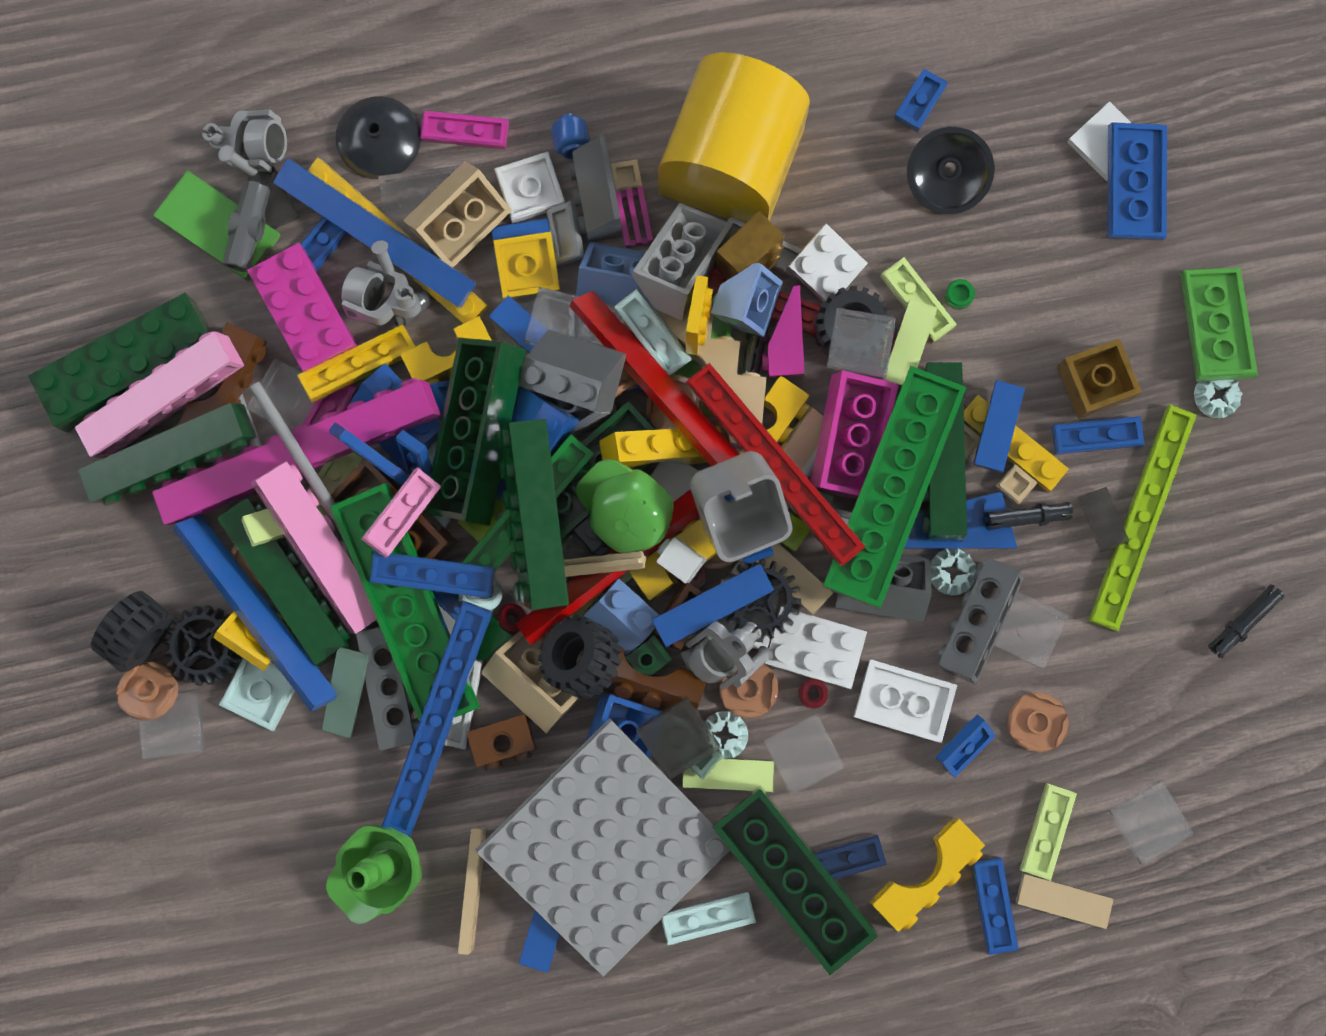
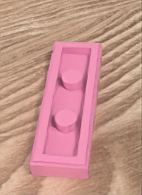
M418 467L414 469L361 540L384 558L388 557L441 486Z

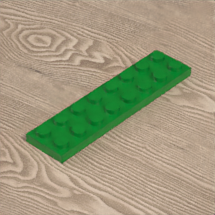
M910 366L847 524L865 545V548L842 567L833 559L823 584L824 588L880 610L967 387Z
M384 483L334 504L330 508L418 721H420L447 647L450 633L432 590L370 582L372 558L375 550L361 540V538L393 498L388 483ZM407 531L391 553L418 557ZM469 679L455 717L480 707Z

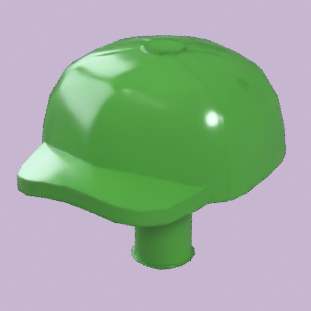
M605 459L596 463L577 484V496L590 514V528L604 543L618 553L645 551L666 537L667 529L670 528L672 521L673 500L670 494L645 472L632 470L617 460Z
M367 825L358 829L340 848L336 855V865L327 879L326 890L329 897L352 922L363 924L380 914L391 913L416 889L422 878V868L413 840L392 827Z

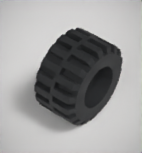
M850 286L847 291L844 287L840 288L837 294L831 293L827 297L826 302H823L820 307L815 325L816 341L818 346H823L822 352L825 355L828 353L832 355L831 360L836 363L838 359L843 361L842 365L849 366L850 362H854L855 366L861 365L864 360L869 362L873 359L874 355L879 354L889 337L892 324H889L891 313L886 312L888 305L885 301L879 302L880 295L876 292L873 295L868 294L869 288L863 287L862 291H858L857 286ZM856 313L867 321L869 334L858 340L848 339L837 329L836 320L842 314Z
M144 591L134 592L118 602L102 619L93 635L91 648L122 673L130 671L144 662L157 649L167 634L165 629L170 628L173 615Z
M573 615L572 618L567 616L562 619L561 624L556 622L552 626L553 630L546 633L544 636L546 640L540 646L542 654L538 655V662L542 663L539 670L541 674H544L543 679L551 684L552 687L577 698L584 697L588 699L592 698L593 694L599 695L603 693V687L608 688L612 684L610 681L612 677L617 676L619 671L616 669L618 665H621L622 661L618 657L622 650L621 646L617 645L619 642L617 636L612 634L613 632L610 629L585 616ZM584 649L582 659L576 665L577 657L580 654V652Z

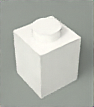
M674 537L672 540L666 539L657 552L661 556L656 562L684 583H690L707 558L679 537Z

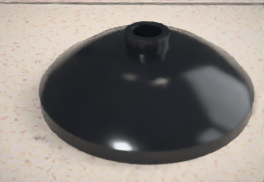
M374 96L362 99L346 110L336 129V146L341 159L354 173L369 179H386L400 174L413 163L420 149L421 131L415 115L406 105L393 98ZM373 127H379L377 133H370Z
M958 126L942 127L926 134L913 148L907 164V179L912 194L924 207L940 214L962 213L976 206L990 190L995 173L994 158L984 139L977 133ZM947 163L955 165V169L952 172L944 170V166Z

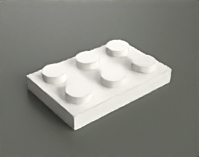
M784 607L780 608L778 617L782 613ZM801 612L797 616L788 614L787 617L792 619L794 624L789 626L782 622L781 625L785 629L783 634H780L776 628L774 629V638L771 639L769 647L773 653V659L767 660L765 665L852 689L867 631Z
M870 659L853 717L942 743L957 685Z

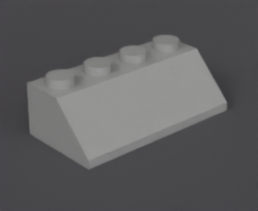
M678 204L632 272V277L654 309L677 319H683L691 306L696 275L710 276L716 266L717 250L728 241L732 224L685 204Z

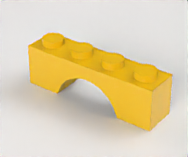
M678 429L614 432L599 441L602 460H617L629 468L663 461H681L682 465L707 463Z
M954 817L933 837L937 849V863L932 874L926 880L910 886L889 881L869 901L896 931L899 932L902 928L906 931L911 928L918 920L916 914L923 907L929 909L940 897L937 893L945 885L949 888L955 884L961 877L959 871L966 864L972 866L983 855L980 850L985 846L984 843L959 818Z

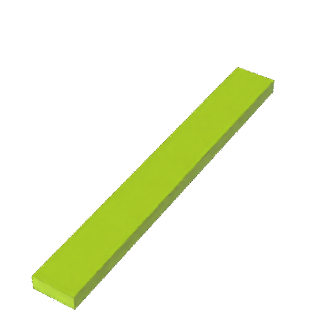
M1170 404L1166 406L1090 613L1089 622L1114 632L1119 631L1195 422L1196 414Z

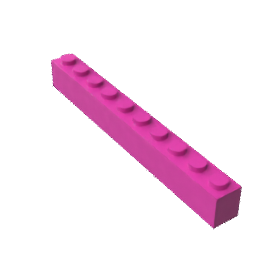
M418 378L409 379L401 383L402 388L392 392L390 389L380 391L374 394L375 399L366 403L364 401H357L349 404L347 411L340 414L331 412L321 416V422L310 425V423L299 425L293 428L294 433L292 435L315 469L355 452L330 434L328 430L334 422L370 446L397 435L402 430H409L440 417L441 413L430 384L423 380L418 381ZM275 435L266 440L267 444L261 447H257V445L246 447L240 450L241 455L232 459L230 456L220 458L213 462V467L206 470L204 467L189 471L187 473L188 477L182 480L178 478L167 480L161 483L162 488L152 493L164 525H175L257 493L250 482L281 463L287 461L289 465L293 464L300 474L302 472L279 435Z

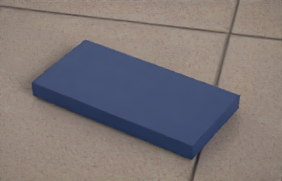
M1111 122L1108 125L1107 238L1161 241L1167 239V125Z

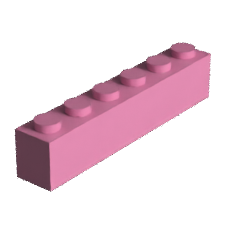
M215 331L205 333L199 338V342L190 348L177 352L173 360L154 368L152 374L145 379L132 383L128 391L120 396L109 399L106 402V406L100 410L87 414L83 418L84 421L75 426V429L90 457L106 458L119 452L185 407L188 402H192L245 365L229 336Z
M287 461L281 463L250 483L348 633L356 634L377 619L356 568L349 558L350 554L347 546L343 541L339 542L333 532L336 529L332 521L326 515L322 516L317 509L319 502L310 490L306 491L300 481L303 478L299 470L293 464L289 465Z

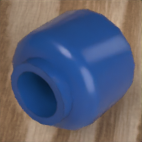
M574 114L560 116L551 127L554 149L566 159H573L572 152L590 142L586 121Z

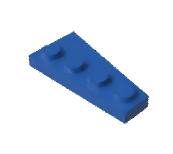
M1002 492L966 500L967 537L963 542L927 541V533H922L921 528L922 515H926V510L918 512L904 550L956 548L985 550L1017 549L1012 527L988 531L984 526L983 519L989 518L984 517L985 512L1007 510Z

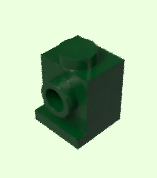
M652 636L626 657L633 669L651 677L672 661L670 655L655 636ZM643 655H650L652 657V663L649 666H644L641 663Z

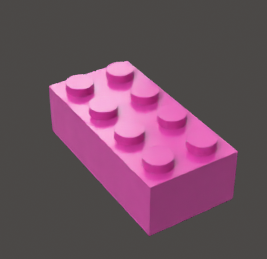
M300 243L247 270L303 372L358 346L311 259Z
M843 370L831 375L811 483L817 490L851 499H858L894 408L898 388L897 383Z

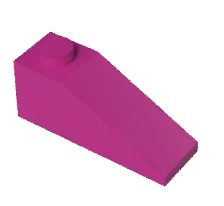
M800 285L793 287L769 342L768 353L762 354L763 371H769V377L805 375Z

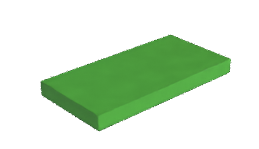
M187 170L153 216L222 264L230 237L228 234L229 218L233 211H237L238 204ZM266 223L263 238L259 243H256L250 268L261 263L281 237L279 232ZM229 268L246 281L251 277L247 271L239 272Z
M1241 267L1183 270L1180 277L1196 381L1255 379L1258 372Z

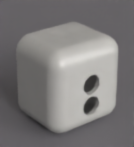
M753 451L742 453L703 469L692 477L690 489L704 531L721 560L726 562L739 560L780 543L790 536L792 522L780 482L759 453ZM731 493L734 499L726 500L724 496Z

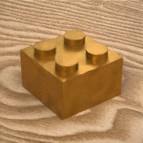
M758 211L717 250L716 269L727 280L754 263H760L771 269L782 257L780 253L783 250L782 245L785 235Z
M1120 338L1066 357L1057 365L1078 419L1131 401L1142 393Z

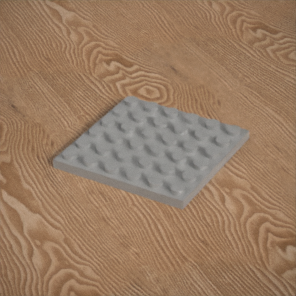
M609 718L476 848V852L604 977L730 849L713 829V824Z

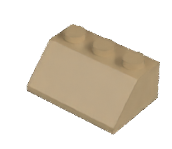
M464 161L403 222L435 256L454 267L512 210L482 172Z
M519 631L494 653L481 671V674L547 734L580 698L552 687L551 684L543 679L544 674H541L539 670L542 663L538 662V655L542 654L540 646L541 643L545 642V639L542 637L531 645L521 631Z

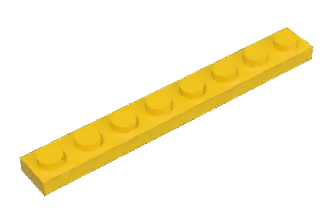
M317 158L308 169L312 174L413 240L322 159ZM408 274L463 324L481 316L489 307L472 291L462 308H460Z

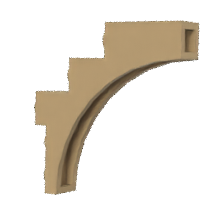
M690 308L682 320L657 311L686 350V328ZM710 314V319L708 318L705 346L699 345L698 355H689L701 368L710 362L762 424L766 377H760L759 374L753 372H746L743 375L737 374L740 341H734L733 338L727 336H720L717 339L711 338L713 314ZM624 321L625 327L629 331H632L630 327L627 325V323ZM729 435V443L738 452L744 453L743 450Z

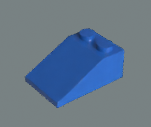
M518 385L511 422L546 418L550 454L552 456L573 432L579 419L535 391Z

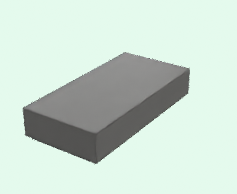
M569 201L546 210L556 265L564 266L583 259L584 250L576 204Z

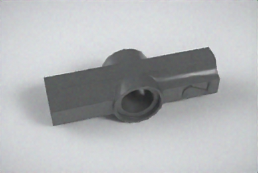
M253 181L244 182L237 211L232 212L228 222V234L230 237L222 263L225 267L239 272H245L250 269L256 243H259L264 235V213L270 195V189L267 186Z

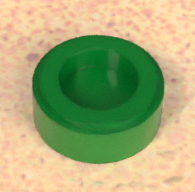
M964 279L954 280L945 291L947 304L956 310L969 307L975 298L973 285Z

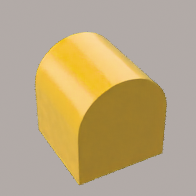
M725 52L711 53L704 56L699 62L658 167V194L726 219L732 217L747 223L760 211L770 221L804 132L810 105V99L806 90L787 73L761 60Z

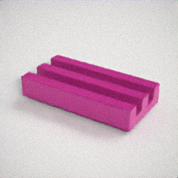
M640 186L634 190L629 188L624 192H620V190L615 191L625 248L652 244L653 236L643 187ZM637 196L639 199V204L641 208L646 233V238L642 239L640 235L633 197ZM622 199L628 200L635 240L630 241Z

